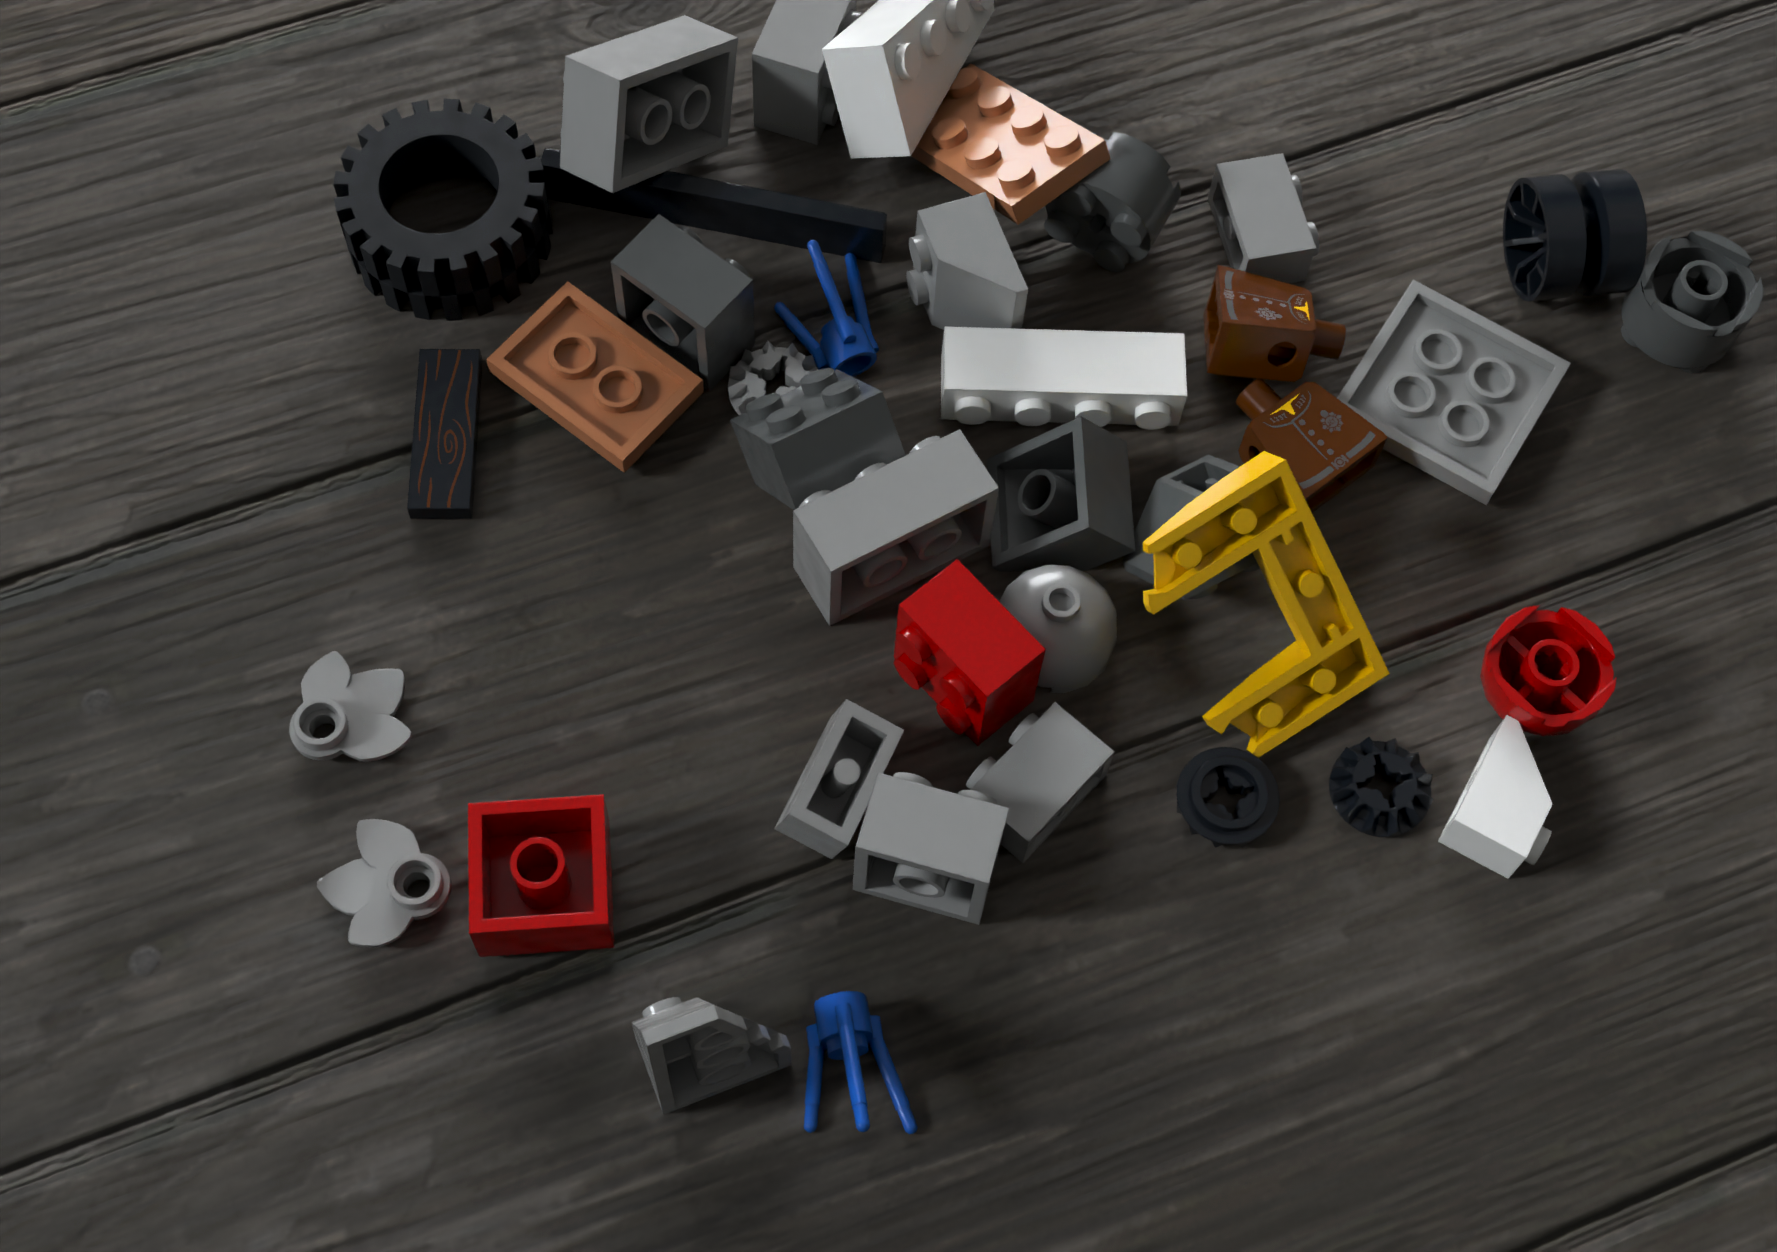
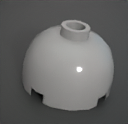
M1044 565L1025 571L1007 586L999 602L1046 649L1037 686L1052 688L1051 693H1067L1088 686L1105 671L1117 642V613L1108 591L1092 575L1071 566Z

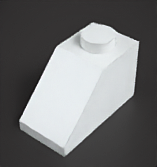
M1506 715L1489 738L1438 842L1507 879L1524 861L1531 865L1537 862L1552 833L1551 830L1542 826L1552 807V801L1521 725L1516 719Z

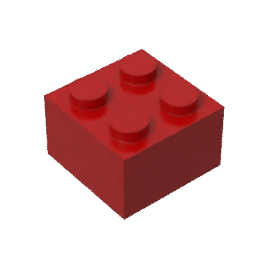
M958 559L899 604L894 666L901 678L911 688L919 690L922 687L937 703L936 709L940 718L954 733L961 735L965 732L979 746L1034 701L1046 649Z
M604 794L468 803L469 935L479 957L614 948L610 820Z

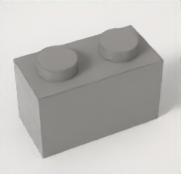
M1284 154L1217 164L1208 194V201L1230 267L1285 283L1305 281L1313 256H1317L1319 252V236L1315 224L1312 221L1307 222L1302 208L1303 194L1301 183L1297 175L1290 174Z
M846 699L830 717L774 829L833 859L849 845L868 806L877 773H884L904 729Z
M1056 702L1040 718L1034 713L1029 714L1010 736L1008 742L1012 747L998 761L991 756L985 759L975 769L966 783V787L970 790L985 793L994 798L997 805L1009 808L1001 845L1022 863L1031 856L1107 775L1115 752Z

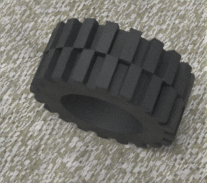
M444 98L443 110L430 111L428 100L412 102L414 115L405 118L401 117L397 108L382 114L385 128L378 132L370 124H367L357 133L362 150L348 145L341 156L345 172L335 171L333 183L337 195L334 198L335 208L357 274H362L365 286L374 296L383 291L386 305L400 312L407 301L411 302L416 318L431 320L433 308H443L446 321L463 320L461 308L475 305L478 315L482 316L494 311L491 298L499 294L509 304L521 295L518 279L522 278L532 284L541 273L538 258L547 260L551 250L549 234H553L552 217L544 170L540 156L536 157L533 141L527 133L518 137L516 122L505 114L494 124L491 108L475 103L471 114L464 113L460 99ZM449 175L475 177L489 182L498 191L492 206L480 219L465 228L453 232L438 234L418 232L401 225L389 215L393 201L404 191L422 181L435 177Z

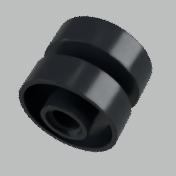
M1623 169L1581 172L1575 175L1572 180L1562 174L1525 177L1518 179L1513 184L1504 210L1503 248L1510 280L1517 295L1524 301H1541L1568 298L1576 290L1584 296L1625 293L1637 284L1646 257L1647 221L1641 192L1630 173Z

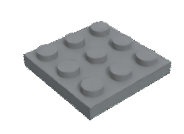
M1413 279L1337 399L1388 437L1383 447L1384 450L1487 505L1571 363Z

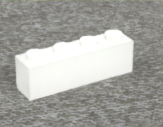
M944 326L941 354V419L957 420L969 425L981 424L986 421H1017L1025 426H1040L1047 422L1068 423L1082 416L1100 427L1107 424H1125L1155 430L1166 426L1179 425L1187 399L1184 333Z

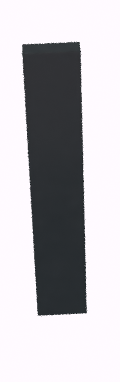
M545 148L541 158L548 199L648 219H654L660 214L674 224L808 249L807 244L810 240H816L821 251L824 253L840 256L853 253L856 259L882 263L886 246L887 214L885 212L671 171L663 172L611 193L561 169V150Z

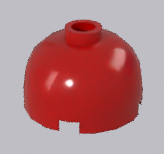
M1540 605L1525 607L1508 616L1486 646L1480 674L1485 697L1501 719H1504L1506 715L1519 721L1524 732L1543 737L1568 734L1592 720L1615 690L1617 677L1613 680L1614 670L1612 661L1615 659L1612 644L1595 623L1575 610L1561 607L1558 612L1550 610L1537 611Z

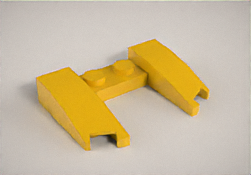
M1266 451L1261 452L1188 503L1143 541V551L1148 554L1153 553L1154 589L1143 591V604L1146 610L1153 615L1253 553L1296 641L1253 672L1202 717L1208 726L1220 734L1225 731L1230 723L1251 736L1246 750L1254 756L1261 757L1390 674L1286 459Z

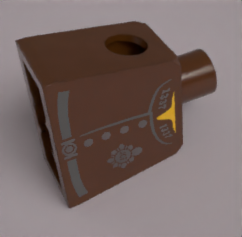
M1218 265L1203 315L1207 373L1296 382L1303 376L1309 355L1334 360L1339 359L1344 346L1346 327L1344 324L1315 319L1312 293L1309 290Z
M1257 379L1249 384L1236 400V405L1252 420L1245 430L1238 450L1244 464L1263 451L1286 459L1312 513L1372 469L1388 438L1381 430L1315 382H1305L1287 396L1281 398L1263 379Z

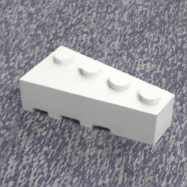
M878 0L822 49L851 159L906 157L912 155L995 10L994 0Z

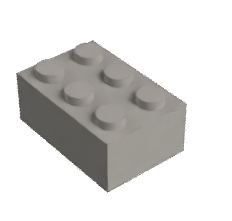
M684 15L565 56L560 168L614 193L727 147L738 37Z
M960 429L942 438L939 436L926 438L915 445L908 455L887 465L885 463L873 464L861 471L854 481L832 492L830 490L815 492L807 497L800 504L799 508L793 510V568L828 625L831 626L946 568L956 559L960 561L990 545L999 487Z

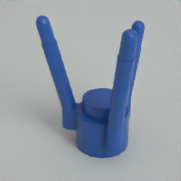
M810 240L807 248L834 319L822 327V339L819 344L783 302H777L774 305V310L808 352L813 355L818 370L833 368L854 377L868 370L877 360L876 353L879 351L871 331L856 256L853 253L845 255L847 278L856 318L855 322L853 317L846 314L819 243L816 240Z
M846 991L829 994L816 1000L814 1003L816 1023L806 1027L809 1057L804 1129L808 1133H812L817 1129L824 1050L827 1049L829 1058L844 1060L856 1128L860 1132L868 1131L870 1121L859 1056L869 1051V1043L905 1132L908 1134L916 1133L918 1129L917 1123L883 1039L880 1016L870 1015L867 996L861 992Z

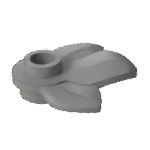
M332 651L317 660L305 673L301 682L303 703L292 716L289 726L291 740L295 748L303 756L313 760H329L345 754L363 762L376 761L395 754L412 738L410 729L403 722L393 717L399 709L405 690V677L402 670L384 668L351 675L349 666L344 658L337 651ZM322 724H332L335 726V730L331 735L320 739L313 737V733L318 726Z
M366 819L360 820L356 828L357 843L362 858L353 860L329 872L318 880L317 888L334 909L346 915L354 916L348 931L349 943L355 946L371 948L392 943L401 937L413 920L425 919L439 912L450 897L452 884L445 865L436 857L421 853L418 842L410 829L387 820ZM420 879L430 882L429 890L423 896L411 897L407 895L408 887L412 882Z

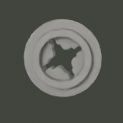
M767 341L762 349L754 352L745 349L742 359L736 366H731L728 395L734 410L738 415L746 413L745 407L748 403L767 395L766 381L763 379L772 380L776 373H780V370L785 371V385L788 387L780 386L776 390V394L781 396L800 387V380L804 376L818 370L813 355L805 356L798 352L793 342L787 348L774 347Z

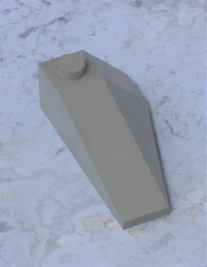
M679 997L658 1001L643 1010V1018L631 1022L636 1042L663 1115L791 1066V1047L786 1035L697 997L683 1003Z

